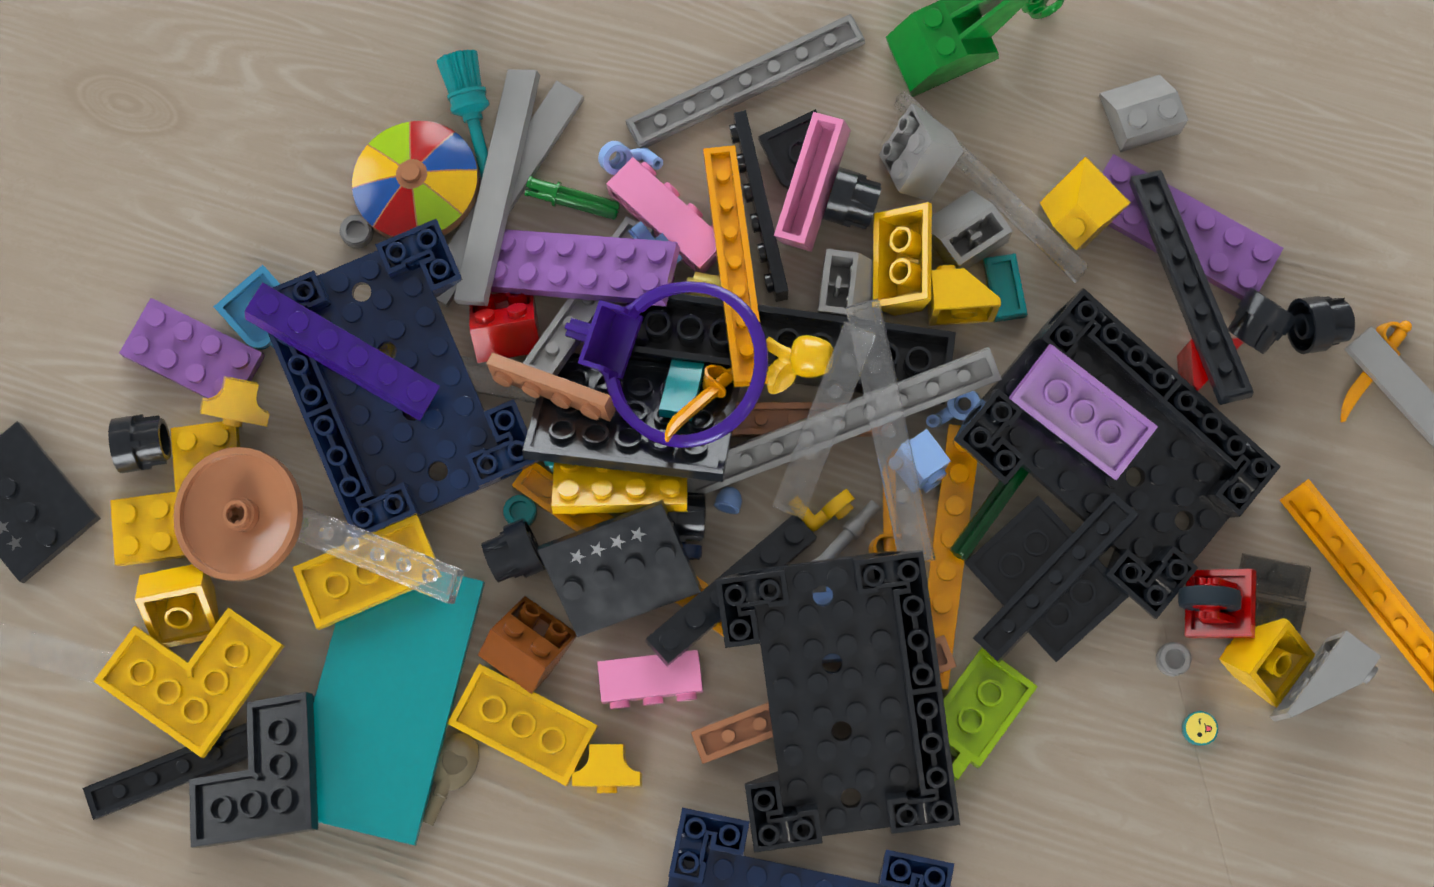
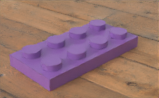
M150 298L119 352L123 357L205 398H211L219 393L224 376L252 381L265 357L262 352L153 298Z
M1049 344L1009 396L1010 400L1114 480L1120 477L1158 428L1157 425L1051 344Z

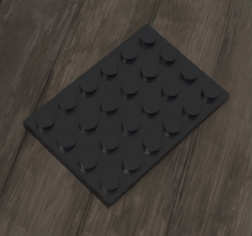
M578 353L571 355L557 375L558 377L608 394L602 373L579 364L580 354ZM629 359L623 379H619L624 397L633 412L643 422L654 429L665 432L671 418L659 417V406L671 364ZM732 381L725 388V397H715L693 416L692 421H687L675 434L688 435L699 433L722 422L737 408L741 387H734V382ZM701 383V387H700L699 394L704 390L703 387H702V383ZM540 396L536 399L522 452L523 459L723 482L733 431L712 443L691 448L670 447L656 443L641 435L623 419L617 410L611 421L602 418L594 420L586 417L580 410L572 407L568 409L561 408L550 399Z

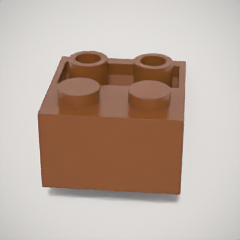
M524 596L490 629L478 656L532 694L550 675L577 635L574 630Z

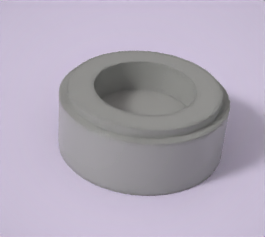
M351 215L341 223L340 235L349 247L363 248L373 238V228L361 215Z
M1170 642L1163 645L1157 651L1156 665L1167 676L1175 677L1182 675L1191 666V653L1181 643Z

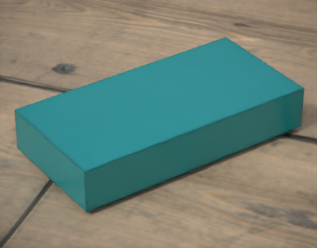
M1016 253L984 258L983 265L987 286L1001 298V306L994 319V323L1026 318L1028 313Z
M672 359L659 406V417L672 418L699 394L704 375V363Z

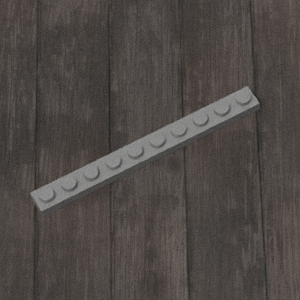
M989 347L732 446L729 448L723 482L688 478V492L707 494L1000 381L1002 378Z

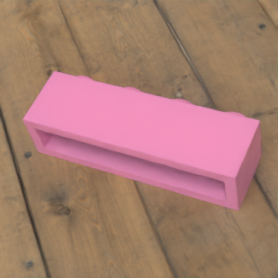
M813 112L774 236L782 244L812 252L851 131L843 119Z
M632 157L606 183L608 194L618 201L635 219L653 229L655 237L663 233L669 241L677 242L680 247L679 254L683 258L681 260L694 272L705 273L717 261L713 224L709 226L702 219L703 215L700 210L692 203L686 205L678 198L680 196L679 192L670 183L666 182L663 184L655 177L657 175L648 163L643 161L640 164Z

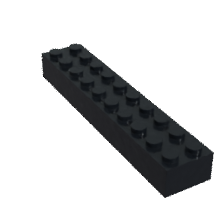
M675 294L668 297L666 306L652 305L646 311L639 314L644 318L629 359L671 364L673 359L704 363L705 368L708 365H719L726 369L732 368L722 300L687 294ZM758 305L760 324L766 339L770 336L780 344L792 348L796 338L810 335L826 340L833 347V365L829 373L813 378L797 375L793 382L795 384L869 394L953 360L956 332ZM769 351L768 368L778 358Z

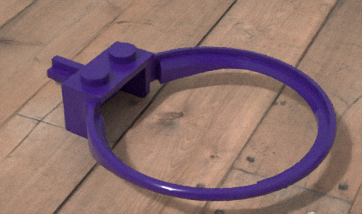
M676 282L661 285L642 294L625 307L599 300L591 323L571 318L570 323L567 322L565 325V329H567L566 337L584 342L578 363L602 373L608 394L611 396L612 403L618 413L641 435L662 445L691 448L712 443L726 436L748 417L764 388L768 370V349L761 324L751 308L741 298L715 284ZM689 292L708 294L730 305L740 315L749 330L754 348V368L751 382L737 408L722 422L699 433L688 435L674 434L669 442H666L665 432L647 425L630 408L624 397L619 379H623L644 318L639 315L641 312L643 313L656 302L675 294Z

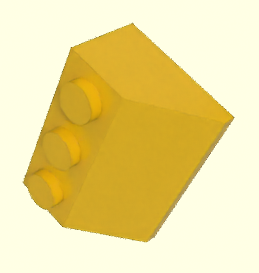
M926 202L874 213L873 308L896 316L920 312L930 302L932 261L931 203Z

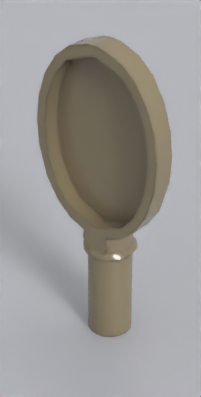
M457 733L451 735L443 742L434 776L437 786L435 791L432 792L433 795L425 810L423 822L433 826L445 799H447L448 792L460 789L466 785L475 773L479 762V747L476 740L470 735Z

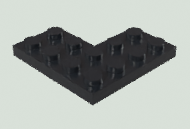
M301 692L246 702L248 770L189 779L191 848H204L318 830L312 693Z

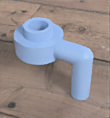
M619 141L606 143L601 148L598 156L600 166L612 175H615L632 157L637 161H645L655 170L663 166V160L648 148L629 149ZM616 152V157L613 160H609L610 156Z
M971 391L948 400L947 407L936 414L929 415L926 419V424L931 428H936L953 418L965 420L981 400L978 393ZM962 398H968L971 401V407L968 410L960 408L959 402Z

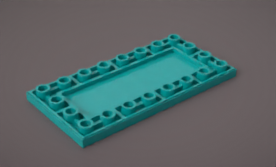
M441 571L443 577L335 624L313 703L319 823L414 846L417 845L448 727L447 723L450 719L485 586L484 581Z

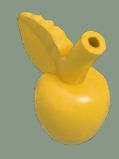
M810 335L799 336L794 340L792 348L780 344L770 336L766 339L768 351L778 357L770 364L767 371V390L770 394H777L789 388L797 375L805 378L822 376L829 373L833 365V347L829 342Z

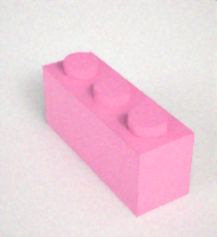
M698 650L685 651L668 667L657 655L597 661L601 702L603 704H610V709L629 708L630 701L643 700L644 706L663 704L664 697L672 696L677 697V702L691 701L697 699L698 693H703Z

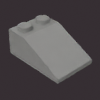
M1348 631L1328 637L1282 702L1270 715V718L1273 721H1279L1294 717L1362 684V682L1367 684L1377 673L1379 668L1376 666V663L1381 656Z

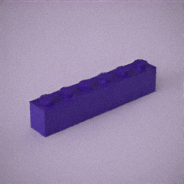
M263 282L244 310L247 321L421 421L440 388L439 385Z

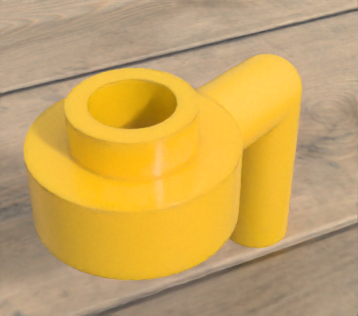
M846 488L829 501L816 515L811 512L798 495L789 501L788 504L811 531H817L834 516L841 520L854 509L851 502L855 498Z

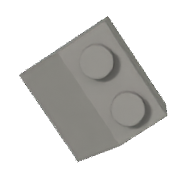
M1161 75L1099 94L1120 152L1178 135L1182 132L1188 121L1178 92Z

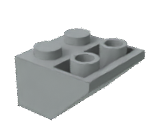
M911 104L906 113L899 119L896 129L889 140L884 143L879 155L898 192L931 201L963 153V149L951 130L917 105Z
M973 190L932 215V245L946 265H954L956 269L965 268L967 270L1007 244L1013 232L995 205Z
M826 249L817 313L882 322L883 311L873 308V260L857 252Z

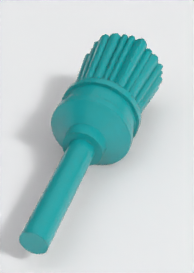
M458 50L442 55L436 63L448 91L447 99L451 104V114L461 116L463 122L468 123L482 180L488 151L480 120L483 119L482 112L490 103L486 98V87L481 84L477 50Z

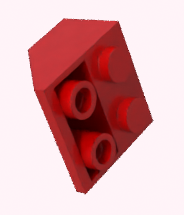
M509 292L490 293L488 306L469 305V330L477 363L487 362L492 352L506 358L528 355L541 338L534 295H525L524 293L511 294Z

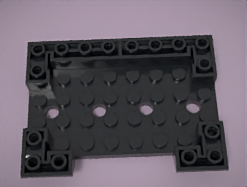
M1084 288L1046 322L1001 375L1002 380L997 381L968 414L954 438V441L1004 485L1009 482L1022 466L1083 522L1112 492L1139 514V518L1111 546L1114 551L1104 575L1154 619L1161 615L1178 594L1179 589L1196 572L1198 567L1193 563L1225 522L1231 517H1240L1281 467ZM1049 344L1055 346L1158 426L1117 480L1112 479L1010 400L1009 396ZM1130 468L1137 469L1141 476L1139 484L1135 487L1131 486L1126 480V473ZM1181 511L1186 513L1189 518V525L1185 530H1180L1175 524V517Z
M923 550L884 551L754 569L717 578L716 586L725 648L760 644L778 767L777 772L745 783L754 853L822 844V836L890 827L891 834L960 825ZM826 586L832 590L833 596L829 603L822 605L814 601L813 592L817 587ZM837 654L842 659L841 667L833 672L825 670L822 666V661L826 655ZM845 721L851 726V732L846 738L840 739L832 734L831 730L836 722ZM848 788L858 790L860 793L859 801L854 805L843 803L841 794L844 790Z

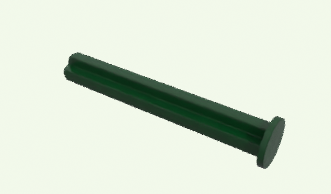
M1022 466L1006 485L1000 481L995 485L951 546L950 550L955 557L961 560L968 559L1028 475V472Z

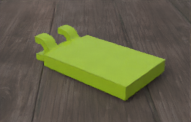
M983 647L980 648L943 699L950 752L955 757L952 762L954 781L961 777L970 763L977 769L983 764L1038 687L1005 661L1001 660L998 663Z

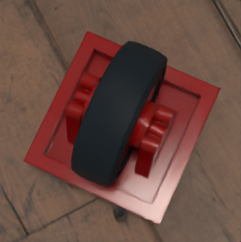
M1253 569L1196 570L1187 581L1186 587L1180 588L1178 593V604L1181 608L1185 609L1184 636L1187 638H1255L1256 571Z

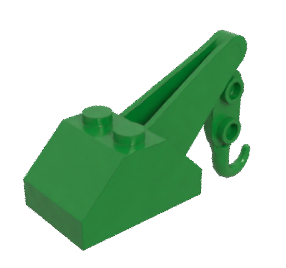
M939 0L912 12L886 36V41L912 98L999 59V53L992 36L1020 9H1022L1023 13H1028L1033 19H1042L1060 9L1064 0H1057L1049 6L1046 5L1049 0Z

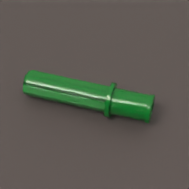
M529 176L526 184L528 189H525V196L552 202L551 205L554 207L556 204L612 220L617 218L620 210V203L618 201L562 186V182L559 181L557 184Z

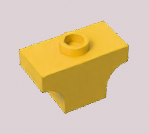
M224 376L219 393L211 398H202L200 406L201 414L223 418V424L235 427H242L243 422L267 427L270 416L268 411L263 410L257 404L256 397L259 387L257 382Z
M589 744L588 762L581 770L572 772V786L597 787V793H617V787H642V773L634 771L628 766L624 744Z

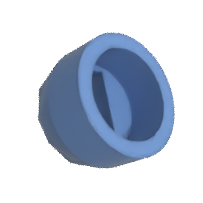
M725 487L717 494L714 506L722 512L738 514L742 505V496L736 488Z

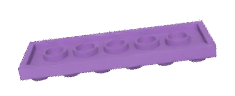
M1113 154L1102 173L1131 204L1108 226L1157 253L1129 184L1131 176L1147 172ZM1168 184L1208 282L1240 300L1250 287L1259 292L1284 248Z
M505 229L491 292L524 293L525 295L632 303L647 291L672 283L680 247L677 242ZM668 297L656 302L653 305L666 306Z

